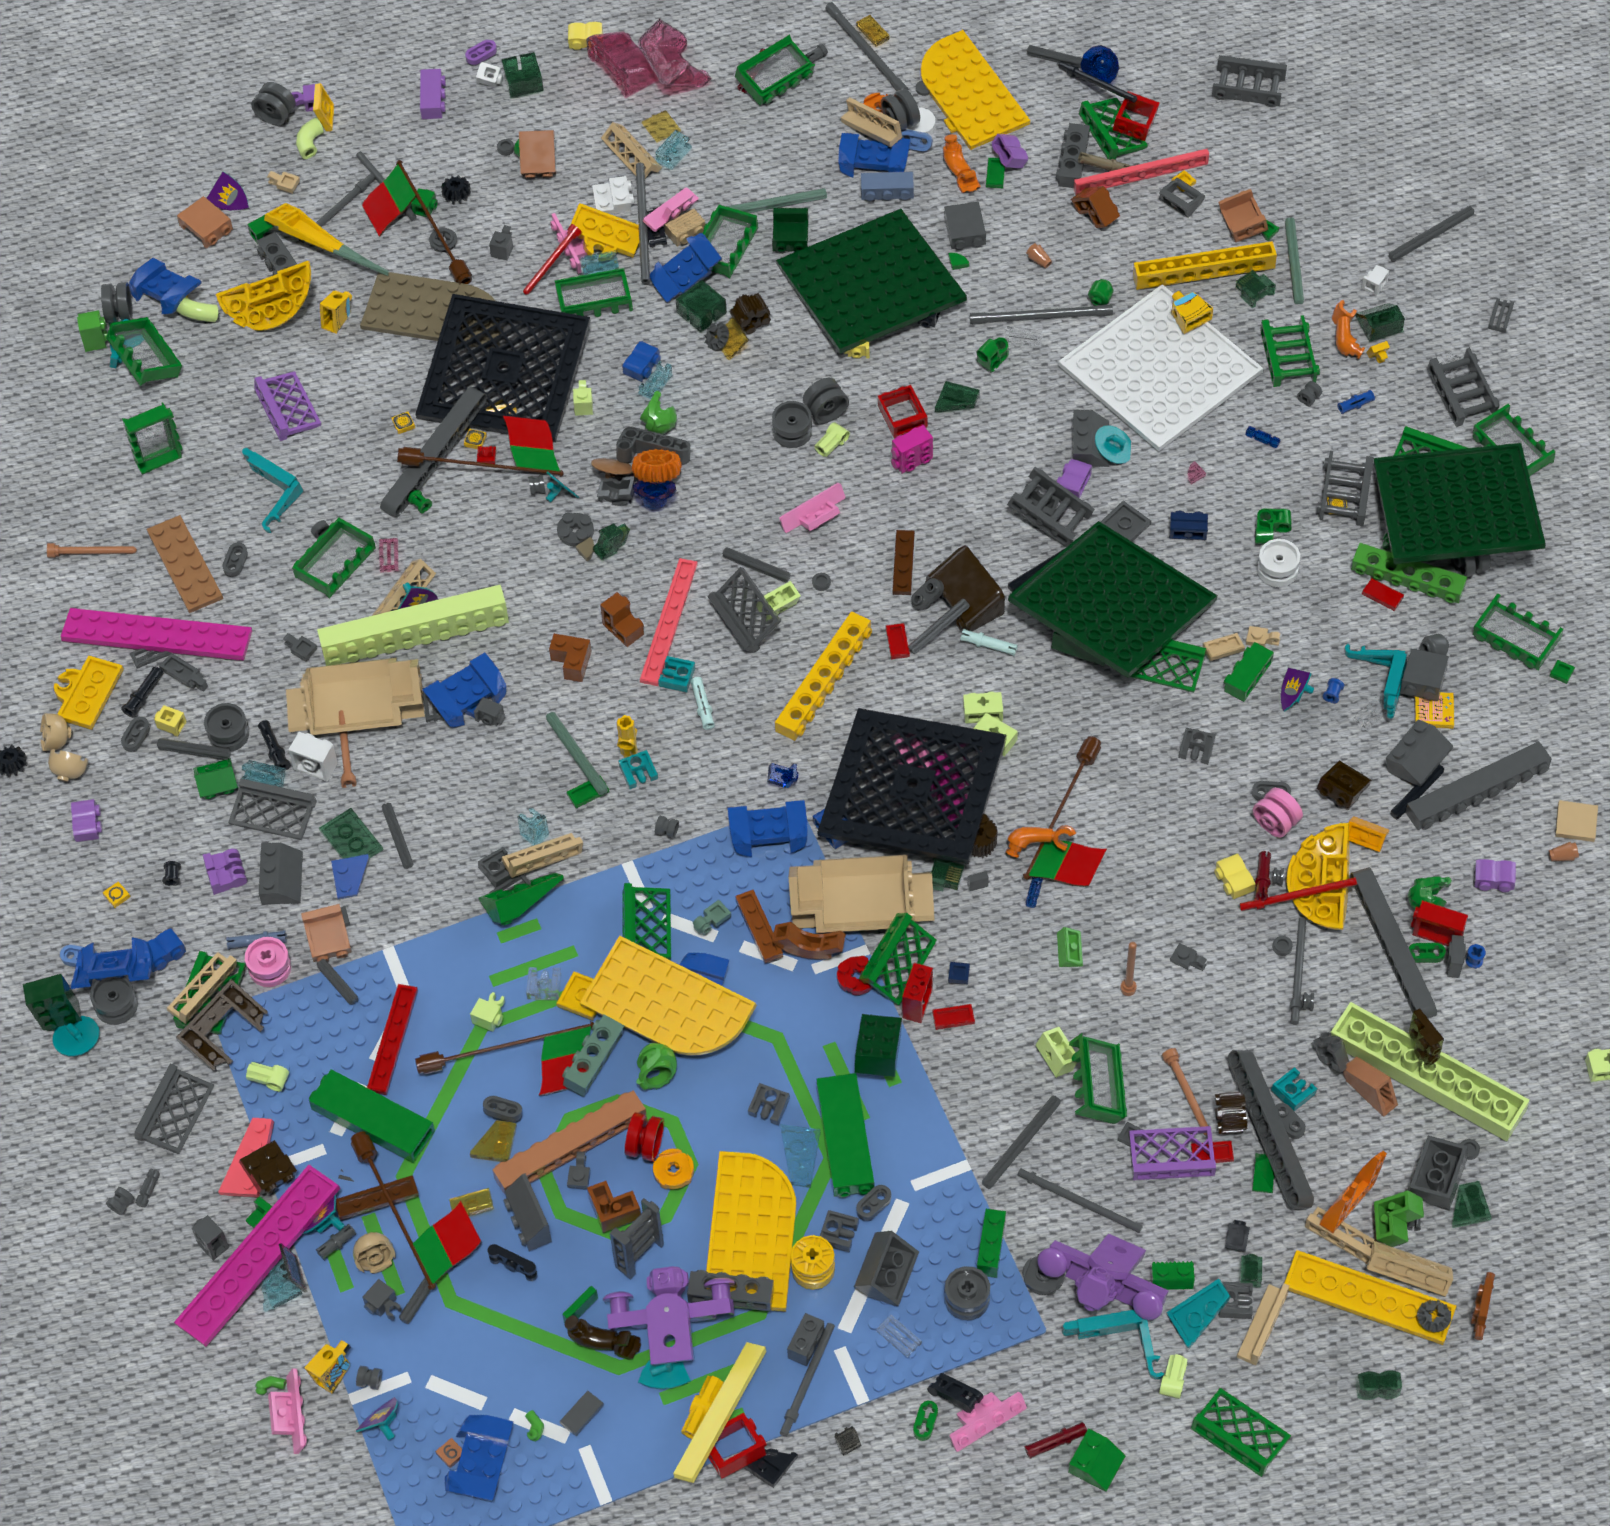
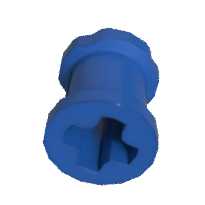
M1331 678L1328 680L1327 690L1323 693V699L1335 704L1339 702L1340 691L1344 689L1345 685L1341 680Z
M1479 944L1471 945L1468 949L1466 964L1471 968H1480L1486 955L1485 948Z

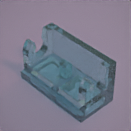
M675 130L655 151L656 161L664 167L673 170L692 149V146L686 143L690 139L678 130Z
M616 250L581 256L584 275L619 269Z
M658 361L656 370L646 383L640 384L638 394L651 400L655 391L661 392L672 377L671 364L667 363L664 368L661 365V361Z
M249 760L242 765V771H245V774L241 778L283 787L286 768Z
M529 808L530 814H533L532 818H527L524 814H520L517 818L520 835L534 846L542 843L549 836L546 816Z

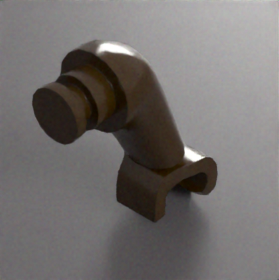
M574 1315L568 1317L564 1324L568 1329V1336L577 1345L597 1350H614V1354L621 1358L633 1359L641 1346V1343H639L640 1337L631 1335L630 1331H620L618 1333L617 1331L598 1328L590 1325L584 1319H578Z

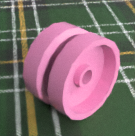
M1276 787L1265 794L1264 799H1260L1253 807V815L1260 826L1271 835L1279 838L1284 837L1291 830L1292 826H1295L1303 817V812L1298 802L1288 792Z
M262 937L248 946L245 952V963L251 980L257 985L274 987L283 983L288 978L291 972V961L283 942L274 937Z

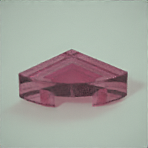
M1195 461L1190 465L1187 474L1191 485L1206 476V472Z

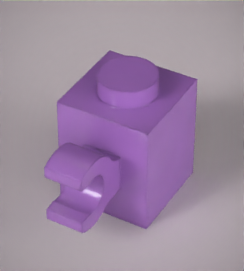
M315 84L304 85L303 94L292 92L296 101L295 106L304 104L306 112L313 111Z

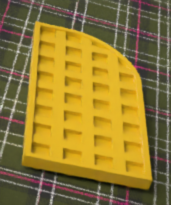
M964 30L938 40L927 50L921 63V80L928 89L930 96L946 118L950 119L952 126L956 127L957 133L970 150L993 141L997 134H1009L1030 125L1031 120Z
M620 935L580 1002L581 1006L601 1016L606 1015L624 1025L625 1028L655 1043L667 1045L673 1052L682 1055H704L725 1047L743 1031L757 1006L755 1002Z
M719 1151L706 1271L714 1274L724 1272L733 1276L744 1274L751 1278L768 1277L770 1280H774L771 1311L786 1312L796 1216V1196L788 1177L777 1165L766 1158L751 1153ZM730 1287V1292L736 1290L735 1287ZM750 1289L747 1291V1293L754 1294L757 1292L755 1289Z

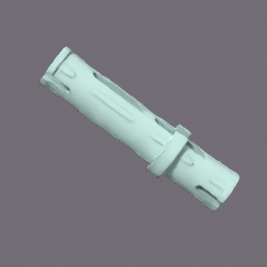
M966 629L962 631L961 641L976 644L977 647L984 646L1011 654L1012 656L1016 654L1015 651L1018 644L985 636L982 632L975 633Z
M694 677L690 682L698 706L697 713L701 717L703 729H712L715 726L711 714L712 707L708 703L702 678Z

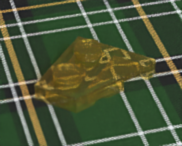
M496 1120L470 1151V1157L499 1162L510 1160L517 1124Z

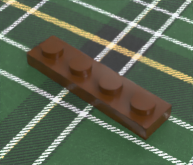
M896 530L893 595H911L914 530Z
M413 1175L384 1184L393 1204L419 1196ZM380 1185L336 1199V1208L340 1221L389 1206Z

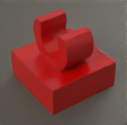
M479 446L477 462L496 464V447Z

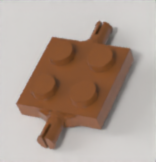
M1492 1272L1486 1273L1485 1282L1483 1285H1479L1478 1293L1476 1294L1475 1309L1471 1319V1324L1475 1325L1473 1332H1475L1474 1338L1476 1340H1483L1484 1330L1486 1329L1485 1322L1492 1289L1494 1288L1495 1274Z

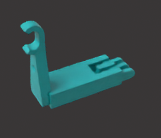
M244 448L242 453L252 471L285 490L274 508L262 522L263 529L267 533H271L270 527L267 526L272 520L281 522L280 516L304 490L294 475L258 453Z
M1347 644L1345 646V655L1348 658L1365 660L1391 667L1384 691V709L1387 710V718H1393L1401 693L1402 679L1407 665V654L1401 650H1365V646L1361 647V651L1350 650V645Z
M1134 1310L1082 1318L1063 1324L1062 1334L1064 1336L1077 1334L1078 1340L1138 1330L1149 1376L1156 1380L1163 1378L1164 1373H1155L1153 1371L1152 1362H1158L1161 1356L1154 1355L1148 1321L1139 1317Z

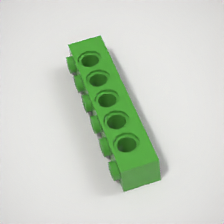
M1359 543L1352 561L1351 570L1358 574H1367L1376 580L1383 579L1395 586H1405L1411 591H1420L1430 597H1439L1448 603L1455 602L1459 604L1467 581V576L1423 562L1394 564L1391 552L1363 543Z

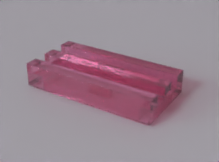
M398 538L379 539L380 573L384 571L391 572V570L399 571ZM384 543H387V566H384ZM391 543H394V565H391Z

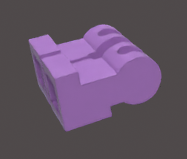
M228 849L223 853L214 855L210 853L203 854L213 895L247 883L237 849Z

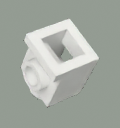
M481 62L476 75V83L495 88L497 84H501L503 79L501 68Z
M1376 265L1373 271L1370 270L1367 276L1363 277L1362 289L1378 295L1388 281L1389 270Z

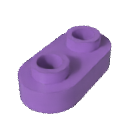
M484 40L468 49L465 53L467 63L477 65L495 55L497 52L496 43L493 40Z

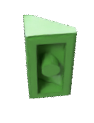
M1063 927L1057 932L1059 967H1082L1081 931Z

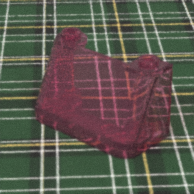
M658 19L640 37L638 46L663 85L667 87H702L712 79L707 71L695 68L682 57L681 53L687 46V38L681 31L663 20Z
M619 31L594 34L586 38L588 57L592 62L601 61L612 73L616 84L622 86L623 91H621V94L625 99L660 80L659 67L651 62L632 41L628 33Z

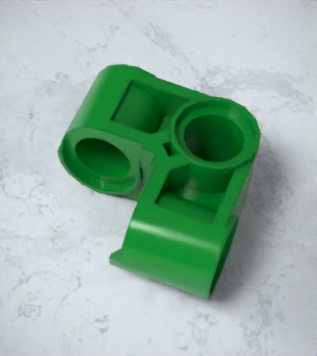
M1003 337L996 338L995 340L988 339L976 351L977 363L990 372H994V369H997L1009 356L1007 340Z
M1267 508L1259 510L1256 519L1255 544H1265L1273 540L1274 532L1287 533L1291 531V511L1288 509Z

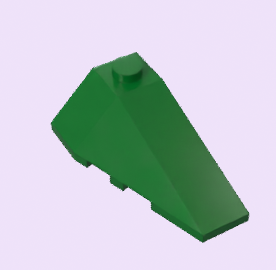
M558 873L532 879L530 881L531 884L519 883L513 885L514 888L512 890L503 891L499 889L479 897V901L493 922L506 925L511 923L512 919L523 914L564 879V876Z

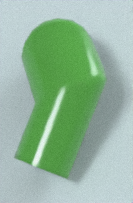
M268 1376L257 1381L255 1392L259 1395H264L269 1387L284 1390L287 1380Z
M531 1410L525 1415L531 1424L527 1437L532 1441H537L542 1436L544 1423L534 1410Z

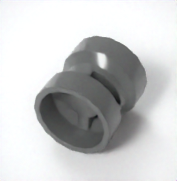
M1309 381L1305 385V389H1302L1297 394V397L1304 405L1311 406L1323 391L1316 382Z
M660 815L655 825V834H666L668 838L674 839L679 828V820L672 819L669 821L665 816Z
M118 1187L114 1192L115 1195L108 1199L106 1205L115 1213L122 1215L126 1210V1206L131 1204L135 1198L126 1189Z
M360 1365L356 1377V1386L364 1387L367 1385L371 1389L378 1390L382 1379V1369L374 1368L369 1370L367 1366Z

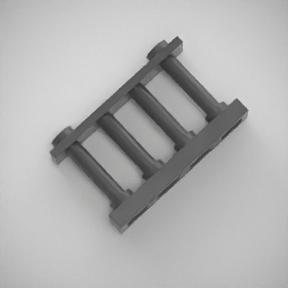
M1219 55L1217 71L1221 72L1219 84L1213 83L1212 97L1280 106L1282 93H1278L1277 90L1279 80L1285 81L1287 65ZM1228 73L1238 74L1236 86L1226 85ZM1245 75L1255 76L1253 89L1243 88ZM1262 78L1273 79L1270 91L1260 90Z
M1470 347L1466 349L1463 359L1442 365L1437 357L1430 359L1427 370L1456 427L1463 425L1467 415L1487 409L1492 414L1500 407L1499 401L1494 397L1478 365L1477 356L1475 353H1472ZM1465 365L1468 366L1471 372L1452 379L1446 378L1444 374L1445 371ZM1475 380L1478 388L1459 394L1454 393L1451 388L1454 385ZM1482 394L1485 403L1465 409L1461 408L1459 404L1461 400Z
M1330 451L1329 458H1325L1323 467L1327 469L1322 502H1318L1317 513H1320L1319 520L1323 521L1324 512L1354 516L1357 519L1356 525L1364 526L1374 457L1366 456V462L1362 464L1333 461V451ZM1331 468L1358 471L1364 475L1363 478L1354 479L1330 475ZM1330 482L1358 486L1361 489V493L1353 494L1328 490V484ZM1326 497L1356 501L1359 504V508L1355 507V509L1325 505Z
M1034 467L1028 476L1032 481L1021 495L1015 492L1007 505L1057 542L1068 547L1076 536L1072 533L1073 529L1082 517L1089 519L1095 509L1089 503L1082 501L1046 475L1043 470ZM1039 484L1047 491L1035 506L1027 498ZM1054 495L1062 502L1052 516H1048L1042 509ZM1069 506L1077 513L1069 524L1064 527L1057 520Z
M645 1198L641 1200L643 1212L625 1231H619L615 1227L610 1232L615 1267L630 1280L636 1275L635 1261L654 1242L661 1248L664 1246L660 1209L654 1202H648Z

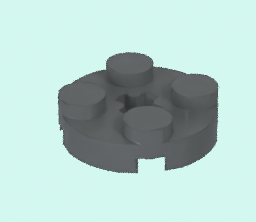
M565 513L557 525L558 537L564 544L576 547L589 537L592 538L594 526L591 517L582 513ZM578 527L580 530L573 532L572 528Z
M1038 1256L1031 1257L1023 1268V1279L1026 1287L1039 1295H1052L1056 1293L1064 1282L1065 1273L1060 1277L1048 1276L1041 1278L1038 1273H1042L1038 1266Z

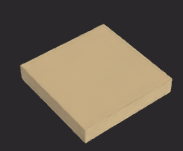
M1559 800L1555 837L1595 842L1598 805Z

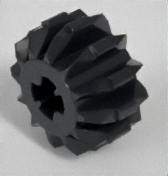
M451 175L450 179L445 178V182L441 186L443 198L447 202L451 201L453 205L456 201L460 204L461 200L467 201L468 196L471 194L469 181L465 177L461 178L459 175L457 177Z
M12 744L9 748L4 746V750H0V774H6V776L10 777L11 773L17 776V771L23 772V767L27 766L26 754L19 746L16 748Z

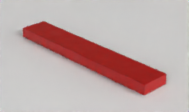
M398 984L367 1085L368 1089L378 1094L387 1095L418 992L417 987Z

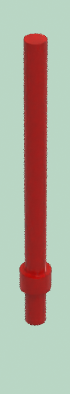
M1354 877L1270 896L1264 901H1261V897L1259 900L1255 898L1253 901L1240 903L1241 911L1253 908L1258 910L1265 908L1266 905L1357 885V880Z

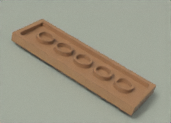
M181 515L146 529L189 613L223 599Z

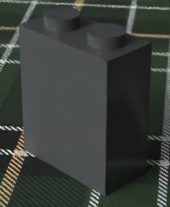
M979 202L944 206V219L951 249L986 245V231Z
M1411 648L1402 679L1400 694L1438 701L1448 667L1449 656Z

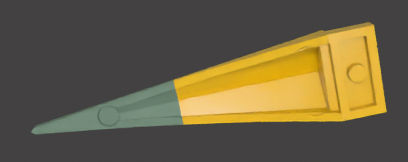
M284 203L265 214L264 221L271 223L273 226H278V230L388 276V270L344 245L299 208Z

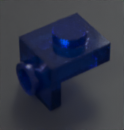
M771 763L768 767L767 783L789 788L798 779L797 764L793 763L788 768Z

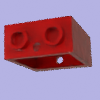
M1128 91V93L1137 96V101L1133 103L1124 98L1112 130L1145 141L1157 115L1160 102ZM1125 109L1149 117L1146 125L1122 117Z
M912 385L903 386L877 396L878 408L894 439L899 435L910 432L913 428H918L922 425L926 428L928 427V417ZM909 400L916 415L894 422L886 407Z
M1422 900L1420 907L1416 906L1413 914L1411 928H1414L1412 935L1449 947L1452 935L1463 936L1468 915Z
M917 963L913 964L902 996L903 1019L922 1023L933 991L932 967Z
M744 1413L727 1422L717 1441L744 1427L755 1445L725 1461L714 1446L708 1458L721 1479L766 1455L765 1446L767 1444L764 1437L756 1433L755 1430L757 1428L751 1418L748 1419Z

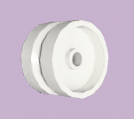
M1274 539L1265 543L1260 549L1257 569L1259 578L1264 583L1273 587H1284L1294 582L1298 575L1300 562L1298 548L1292 542L1285 539Z

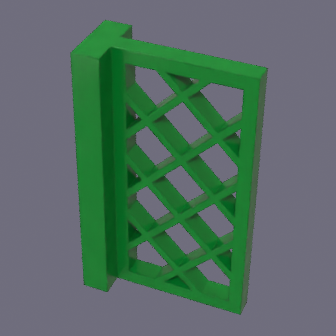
M1117 97L1091 104L1088 100L1082 101L1079 115L1085 125H1090V133L1107 159L1116 160V157L1119 155L1140 151L1148 147L1146 141L1112 130L1113 127L1111 126L1114 124L1122 105ZM1115 104L1117 110L1109 108L1108 106ZM1097 108L1103 111L1102 113L1095 112L1094 109ZM1124 111V114H1123L1122 117H1125V118H1128V119L1131 120V118L1129 117V115L1127 114V112ZM1108 112L1114 114V116L1112 118L1104 115V113ZM1101 119L1111 122L1110 125L1103 124ZM1109 131L1118 134L1117 138L1111 136ZM1120 136L1129 138V142L1119 139ZM1132 140H1135V141L1140 142V144H1139V145H1135V144L1131 143V141H1132ZM1116 144L1126 146V148L1119 149Z
M1405 426L1394 456L1415 452L1417 454L1423 449L1436 452L1465 449L1468 447ZM1406 442L1412 444L1414 449L1405 452L1402 446Z
M1171 640L1159 651L1162 658L1153 661L1152 658L1149 659L1150 664L1143 668L1140 667L1139 670L1130 676L1194 693L1206 657V648ZM1176 656L1181 662L1172 666L1168 658ZM1165 660L1169 668L1160 672L1156 665ZM1191 660L1199 662L1198 667L1191 671L1186 665ZM1183 665L1187 673L1178 677L1174 669ZM1154 667L1157 674L1152 677L1147 676L1144 671ZM1172 671L1176 679L1166 681L1163 675ZM1190 676L1193 680L1192 687L1183 685L1181 680Z
M624 883L622 891V937L638 945L641 943L648 950L668 960H671L670 889L632 887V883ZM635 893L644 894L647 899L641 903L635 898ZM657 894L666 895V900L660 904L654 897ZM649 901L657 906L652 912L644 906ZM639 909H642L647 914L642 920L635 915ZM659 910L666 914L662 921L654 915ZM649 918L657 923L652 929L644 923ZM640 926L647 931L643 937L636 933V929ZM659 927L666 931V935L662 938L654 932ZM650 935L657 940L653 946H650L645 941ZM661 944L666 948V954L658 953L655 948Z
M897 913L859 977L863 983L870 984L897 1006L902 1002V996L907 981L902 982L901 970L908 969V975H910L913 967L910 954L917 953V964L923 965L937 939L912 920L913 917L908 913ZM910 925L913 928L914 936L907 938L906 929ZM921 937L929 940L926 948L921 949L920 944ZM915 939L917 950L909 951L908 940ZM903 941L905 952L898 954L897 944ZM905 955L907 966L900 968L898 957ZM889 958H894L895 969L888 970L887 962ZM896 972L898 983L890 984L889 973ZM884 974L886 985L884 986L876 983L879 975ZM898 985L899 994L895 998L892 995L891 987Z
M199 951L186 986L213 958L208 956L207 952ZM217 960L215 962L216 964H220V966L223 964L220 960ZM236 962V968H239L238 973L231 977L228 976L219 986L218 991L221 990L220 987L226 985L231 979L239 986L246 964ZM212 975L203 976L201 984H204ZM199 989L190 990L188 998H192ZM210 998L195 1014L199 1013L211 1001ZM186 1003L179 1004L177 1011L180 1012ZM228 1014L218 1023L217 1027L210 1031L211 1033L221 1034ZM175 1016L173 1018L177 1028L184 1029L190 1023L188 1021L185 1024Z
M1222 1388L1217 1391L1201 1413L1196 1415L1191 1426V1430L1260 1477L1264 1475L1268 1466L1291 1438L1289 1433ZM1222 1396L1228 1400L1229 1406L1219 1407L1217 1402L1219 1397ZM1243 1410L1247 1418L1236 1419L1235 1411ZM1231 1411L1232 1419L1222 1420L1220 1412ZM1216 1412L1218 1420L1210 1421L1204 1416L1207 1413ZM1248 1423L1250 1431L1239 1432L1238 1424ZM1252 1423H1262L1265 1430L1254 1431ZM1234 1424L1235 1433L1226 1432L1223 1425ZM1270 1434H1278L1283 1437V1440L1272 1443ZM1266 1435L1268 1443L1257 1444L1255 1436ZM1251 1436L1253 1445L1244 1444L1241 1441V1437ZM1269 1448L1271 1454L1269 1458L1266 1459L1260 1455L1259 1449Z

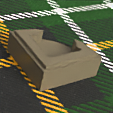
M591 537L576 546V550L586 561L592 558L594 552V542Z

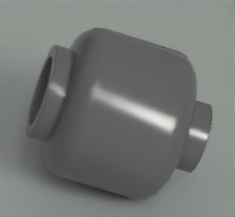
M1442 634L1426 636L1420 644V650L1447 655L1449 649V642Z

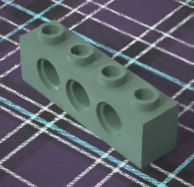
M603 1015L600 1020L597 1019L592 1027V1034L590 1036L587 1035L582 1043L584 1047L581 1051L577 1050L572 1059L574 1063L571 1067H566L562 1075L564 1078L563 1086L584 1097L623 1035L625 1026L606 1015ZM598 1037H604L606 1040L601 1041ZM593 1052L597 1056L592 1057L589 1056L588 1053ZM579 1068H584V1069H586L587 1071H586V1072H580V1071H578V1069H579Z

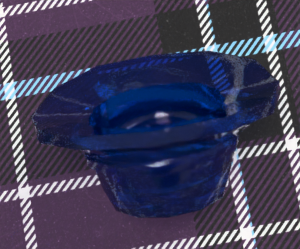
M1103 45L1093 46L1083 54L1080 64L1082 71L1109 84L1116 79L1120 68L1118 57L1110 48Z
M641 480L633 485L634 493L641 497L644 506L650 509L663 508L668 498L672 497L677 491L673 481L659 482L657 484L656 482L650 483Z

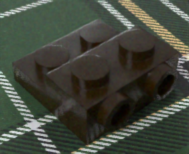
M1339 760L1320 778L1317 789L1321 795L1334 799L1339 806L1350 808L1358 801L1360 794L1370 786L1372 780Z
M1419 1008L1413 1012L1409 1034L1416 1041L1414 1052L1417 1058L1423 1060L1426 1065H1432L1440 1058L1444 1038Z
M275 1140L241 1158L239 1161L260 1196L264 1193L270 1194L278 1188L277 1186L282 1183H290L295 1179L297 1173L295 1166L287 1154L284 1155Z

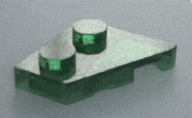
M945 381L935 406V412L975 408L980 390Z
M1480 1181L1459 1185L1452 1228L1490 1221L1492 1217Z

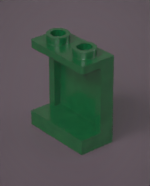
M773 208V251L780 253L785 251L797 252L808 248V208Z

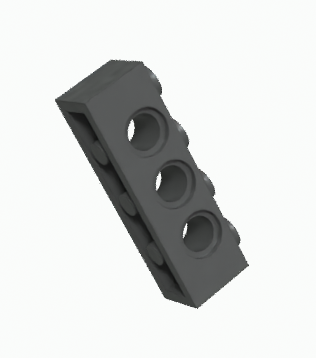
M1069 123L1068 130H1065L1064 140H1066V143H1062L1061 153H1063V156L1059 157L1058 166L1061 168L1057 169L1056 180H1059V187L1074 188V180L1082 177L1084 164L1078 163V157L1080 152L1086 153L1090 125Z
M276 232L257 240V253L260 258L264 257L265 265L268 270L272 269L273 275H276L277 271L297 265Z
M705 1270L690 1272L687 1291L689 1303L712 1300V1290L704 1288V1284L715 1278H729L735 1282V1285L730 1286L736 1288V1290L730 1292L735 1308L771 1311L774 1280H770L768 1277L751 1278L744 1274L733 1276L724 1272L714 1274L708 1273ZM750 1289H755L757 1291L754 1294L747 1293V1291Z

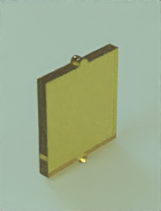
M666 110L657 115H652V117L641 122L656 143L666 138H671L672 135L681 131L680 127Z
M733 317L726 324L729 330V338L726 345L721 348L728 360H731L737 352H740L741 348L749 341Z

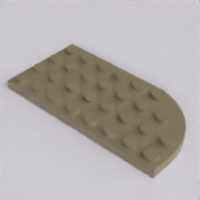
M378 272L360 328L438 341L452 294L496 300L484 290L468 284L461 283L459 285L457 282L389 272L387 276ZM473 318L467 324L471 326L476 323V320ZM490 321L484 326L488 329L494 326V324ZM480 327L474 330L473 332L475 333V335L483 332V330ZM497 330L491 333L490 335L494 338L500 335V333ZM469 333L463 336L462 338L464 339V341L472 338V336ZM486 336L480 339L479 341L482 344H484L485 342L489 341V339ZM476 342L470 345L471 347H478Z

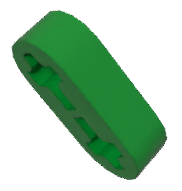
M1413 943L1409 946V950L1416 963H1439L1445 958L1446 949L1440 943ZM1414 950H1418L1419 956H1415ZM1434 950H1438L1439 956H1435Z
M924 1401L919 1407L913 1427V1434L920 1441L928 1440L933 1433L938 1416V1407L935 1402ZM928 1407H931L932 1412L929 1414L928 1418H925L924 1410H927ZM923 1423H926V1431L928 1432H924L922 1435L918 1429H921Z

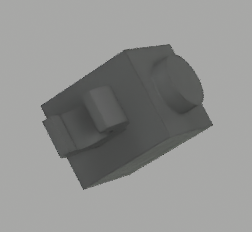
M504 225L502 232H494L489 243L491 257L508 261L513 250L511 226Z
M380 1279L362 1297L365 1304L364 1308L371 1314L376 1313L381 1317L386 1312L387 1317L394 1320V1315L390 1311L392 1309H397L399 1312L402 1311L401 1306L394 1302L397 1299L395 1291Z

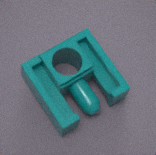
M667 656L665 669H663L662 673L665 676L673 677V679L663 677L660 674L658 680L659 687L688 692L690 680L695 671V662Z
M647 750L618 760L619 767L629 789L637 787L634 775H637L639 782H646L644 771H647L651 782L658 779L657 771ZM639 763L640 766L634 767L632 764Z
M1295 1067L1273 1083L1271 1091L1282 1102L1289 1105L1293 1111H1296L1310 1100L1318 1089L1311 1083L1302 1092L1301 1089L1306 1086V1080L1300 1079L1295 1084L1293 1083L1300 1075V1072Z

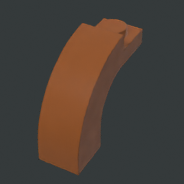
M792 922L775 925L772 942L780 949L796 956L810 959H829L832 953L843 951L846 934L842 931L813 934L801 930Z

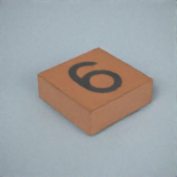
M450 1438L435 1452L451 1468L460 1460L462 1448Z

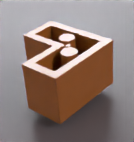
M1104 186L1085 188L1071 198L1079 214L1088 213L1096 228L1106 227L1120 217L1117 206L1112 202L1109 191Z
M616 592L600 604L603 625L626 647H629L644 635V624L639 618H635L632 615L630 601L627 597H622Z
M554 633L549 647L551 661L564 663V679L583 682L592 652L590 639Z
M607 1181L587 1187L589 1200L603 1233L615 1227L633 1222L641 1215L633 1190L613 1198Z

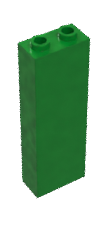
M332 1069L322 1077L320 1086L309 1097L311 1110L355 1133L365 1132L370 1136L372 1142L412 1163L435 1132L432 1121Z
M857 1074L816 1078L834 1197H848L851 1194L858 1193L865 1195L875 1186Z

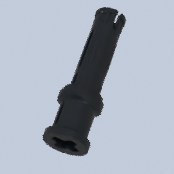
M156 666L153 667L138 690L130 694L128 702L121 707V710L127 716L136 717L138 709L146 703L147 695L163 675V671Z
M261 721L258 724V728L269 749L268 756L274 763V770L278 773L288 770L291 764L285 757L284 748L279 746L269 721Z

